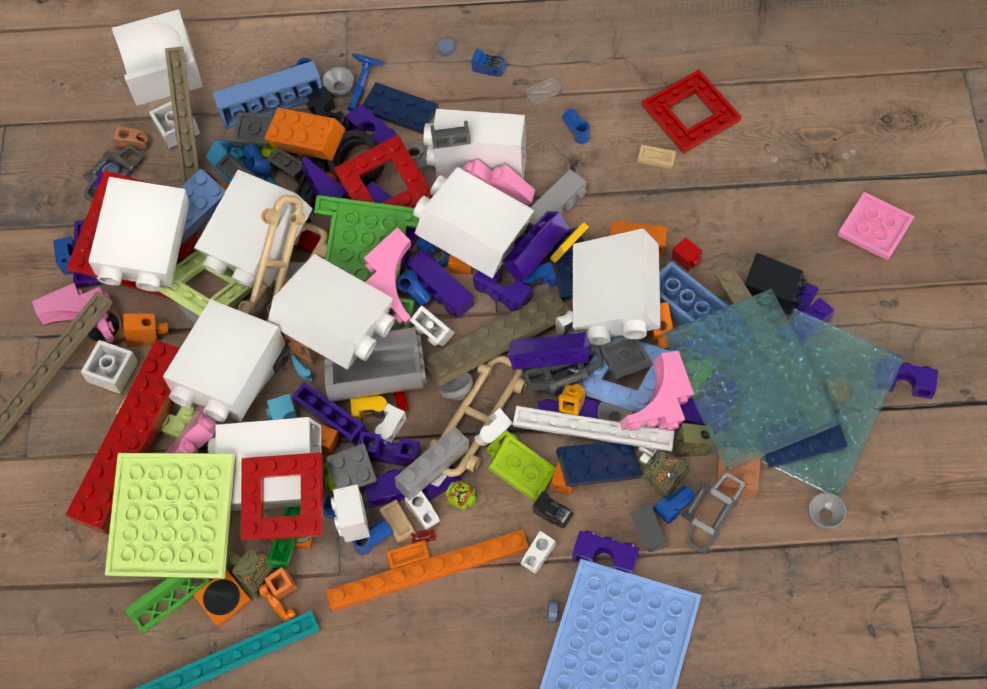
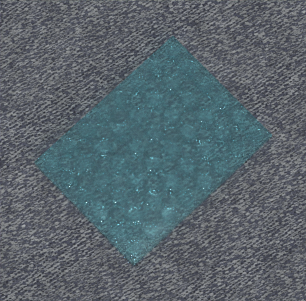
M772 289L663 333L670 352L679 351L694 392V395H691L692 400L725 470L840 424V420Z
M794 308L779 339L825 410H836L848 447L774 468L826 493L835 494L840 498L904 357ZM769 361L728 444L729 447L735 450L761 453L760 461L765 464L767 462L758 438L757 429L804 417Z

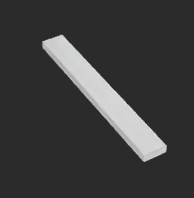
M516 406L513 427L672 452L675 432L642 426L635 431H630V429L622 430L620 422L521 406Z

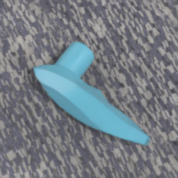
M293 354L292 361L297 373L304 380L313 382L309 368Z

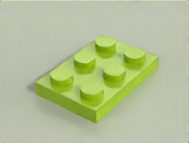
M509 434L503 440L487 469L535 502L541 492H544L555 473L556 467Z

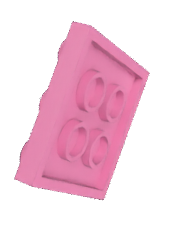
M864 192L837 236L888 261L915 216Z

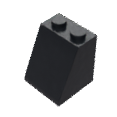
M756 253L745 286L759 307L795 313L796 307L801 304L802 290L806 289L807 279H805L802 270Z

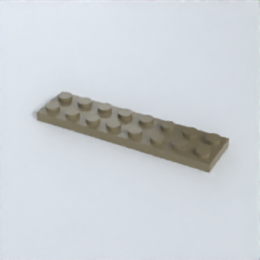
M551 291L523 306L520 310L513 311L423 359L425 369L440 387L509 350L512 340L531 338L555 325L556 317L565 315L571 309L554 291Z

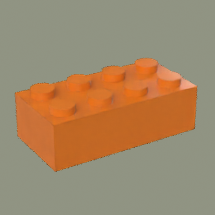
M277 108L264 140L274 149L279 147L287 152L332 161L345 128L335 118Z

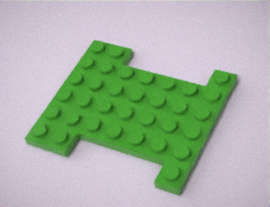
M317 195L314 214L332 217L325 260L366 282L373 274L364 266L366 264L364 257L397 227L405 236L407 228L416 229L420 219L413 215L415 208ZM400 262V264H399L398 271H397L396 290H397V288H398V287H397V280H398L399 275H400L401 262ZM399 298L403 308L412 318L414 300ZM391 310L389 311V315L393 316L394 313ZM395 320L390 331L410 328L411 322L405 326L403 323L399 324Z

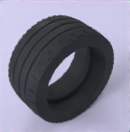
M360 130L344 132L333 160L327 161L329 169L337 179L339 178L334 168L343 164L345 156L352 148L359 145H368L369 149L379 145L371 135ZM385 165L361 176L360 178L364 185L368 186L372 181H376L383 172Z

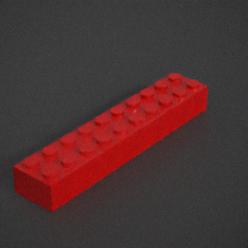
M159 340L154 341L65 514L73 522L104 534H109L118 453H150L175 403L169 398L171 390L163 376L180 348Z

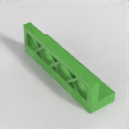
M167 578L124 610L134 621L141 633L144 634L194 597L193 595L207 585L210 580L203 578L205 582L196 587L191 586L192 579L194 578ZM186 589L185 596L182 599H174L177 590ZM162 601L169 602L167 610L164 612L157 611L159 603ZM144 614H152L150 622L145 626H142L139 620H137Z

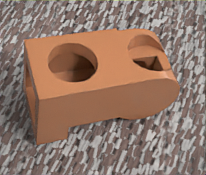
M117 126L113 141L115 148L122 150L127 145H131L138 151H145L150 136L145 131Z

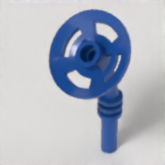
M352 53V56L362 63L361 67L363 68L358 83L353 88V96L347 108L348 111L354 110L358 99L361 98L369 69L371 70L372 66H383L385 62Z

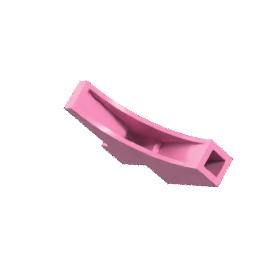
M478 158L464 165V171L527 206L533 202L535 189L506 164L495 168L493 171Z
M397 227L364 257L366 263L364 266L373 274L365 283L393 298L390 308L394 313L393 317H395L399 324L403 323L407 326L411 322V317L405 311L398 298L396 277L399 264L406 251L411 247V241Z
M72 283L33 300L32 303L37 316L42 324L45 325L55 321L74 320L97 291L110 300L111 298L108 292L104 293L101 287L83 293L81 288L77 289L76 285ZM110 307L94 326L104 335L108 343L115 340L113 336L115 329L111 321H107L110 318L108 311H111Z
M679 351L662 353L653 361L656 371V383L652 398L644 409L627 415L620 422L622 430L630 429V431H635L645 425L648 427L658 425L659 430L667 429L668 431L678 429L679 425L685 420L680 405L689 402L688 399L694 395Z
M198 406L187 426L165 453L197 454L198 449L214 435L216 425L218 424L215 423L216 420L204 413V406Z

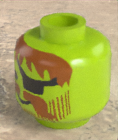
M462 480L452 482L446 491L448 503L460 510H465L469 506L472 507L477 500L475 488Z

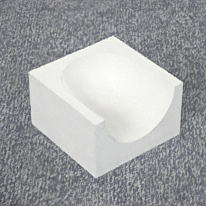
M179 9L112 28L127 73L124 77L136 106L171 96L165 48L183 46L189 91L203 87L189 36Z

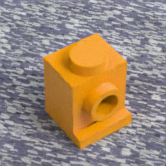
M579 384L566 385L559 396V412L579 415L585 401V388H582ZM567 402L574 403V406L567 405Z

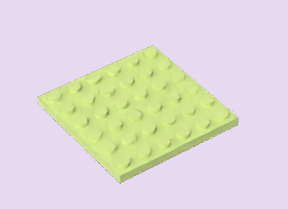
M118 453L105 575L225 579L235 455Z

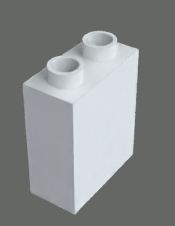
M436 109L434 123L425 124L424 145H428L427 166H435L437 178L440 175L448 178L457 167L463 169L467 162L478 158L492 171L506 164L524 179L526 163L525 115ZM464 121H468L471 144L433 149L431 125H434L435 130L462 127L464 126Z
M457 167L448 178L440 175L436 179L430 191L433 197L430 199L422 196L414 209L413 215L420 219L415 231L416 235L493 278L502 266L504 258L515 247L514 241L525 232L534 210Z
M237 170L194 248L207 257L203 266L222 276L227 268L234 271L231 277L233 280L248 288H252L255 283L269 224L263 223L261 219L262 211L266 208L273 209L276 200L283 195L300 198L303 204L302 214L305 215L306 220L312 208L296 193ZM284 203L282 205L268 260H282L291 226L289 218L295 210V204ZM303 225L298 226L296 238L299 232L301 231ZM266 267L262 284L270 287L280 268Z
M109 177L89 258V264L95 275H98V281L113 286L120 285L122 279L136 281L138 288L151 292L159 291L160 285L172 286L190 205L185 189Z
M643 228L573 244V329L578 333L587 332L590 345L603 346L610 343L612 337L624 336L628 339H641L647 335V331L661 328L659 244Z
M314 254L273 297L268 322L279 326L281 332L348 370L357 357L364 361L369 358L377 342L373 339L376 334L385 338L391 330L395 321V317L389 315L393 298Z
M210 299L163 376L171 390L169 398L185 408H190L193 402L204 406V413L216 421L224 422L228 416L241 422L285 346L279 326Z
M309 417L216 425V437L209 439L208 453L235 455L231 511L241 510L242 458L321 452V425ZM301 476L264 478V509L301 506Z

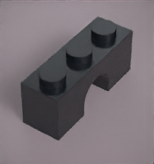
M325 86L307 94V108L310 112H314L315 115L326 117L328 111L335 109L333 97ZM342 111L336 112L338 114L344 115ZM347 119L343 125L345 132L351 130Z

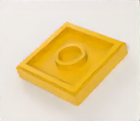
M585 222L582 223L551 256V260L556 263L589 226Z

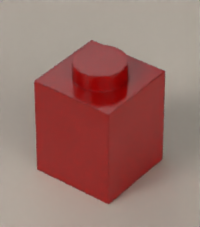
M686 237L673 248L672 259L687 271L693 267L696 268L702 261V250Z

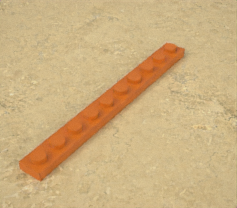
M522 529L326 590L330 608L333 612L528 551L529 545Z

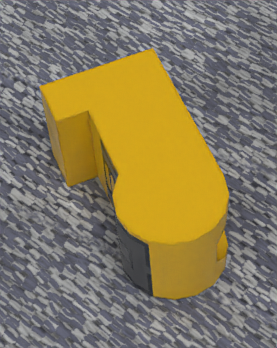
M382 396L351 399V414L361 423V418L385 417L384 409L387 406V401Z

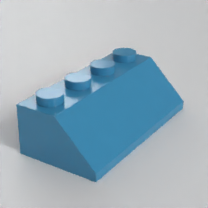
M215 140L206 158L230 185L232 180L220 171L216 165L228 152L247 167V159L243 152L245 146H234L233 141ZM254 173L260 179L279 186L269 173L266 176Z

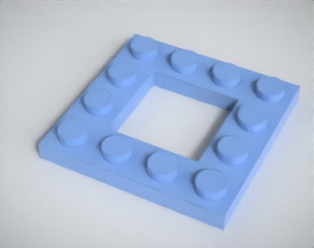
M624 336L612 337L611 342L624 338ZM641 342L652 361V366L638 391L604 380L610 369L602 355L603 366L589 373V379L585 381L580 380L578 384L585 388V396L639 412L648 405L654 393L656 371L653 361L660 354L673 351ZM595 354L589 364L598 359Z

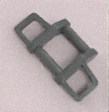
M127 145L117 154L106 151L103 154L104 157L89 172L83 175L84 179L89 182L84 191L85 199L92 203L93 197L89 193L93 189L97 174L108 162L120 166L123 170L119 174L127 176L132 174L135 168L144 160V154L131 145ZM128 152H132L139 158L131 165L121 157Z
M597 346L591 347L589 355L595 354L598 359L586 367H584L583 363H577L578 373L554 381L551 372L573 364L537 367L524 371L529 390L537 391L550 388L551 392H555L557 388L579 380L585 381L589 379V373L603 366V360ZM545 374L547 380L531 383L529 379L533 376Z
M725 473L714 487L701 481L698 485L700 488L692 502L681 515L692 523L686 543L703 554L708 552L714 539L719 536L721 526L731 509L736 507L737 500L746 486L744 481L730 473ZM726 478H731L740 484V488L733 499L718 491V488ZM706 492L726 502L712 527L693 516ZM696 526L711 534L705 548H701L691 541Z

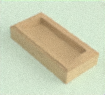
M641 144L637 163L673 169L676 151Z
M397 499L379 508L382 517L392 530L398 544L416 535V531Z

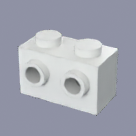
M423 306L410 319L415 325L416 331L421 335L425 333L429 336L427 340L434 346L440 345L444 347L455 334L453 330Z

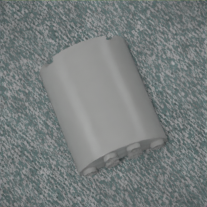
M415 327L389 331L385 338L376 334L373 339L377 342L369 358L364 361L357 357L348 370L324 356L325 388L328 399L330 401H339L424 388L423 384H427L421 336L420 334L416 335Z

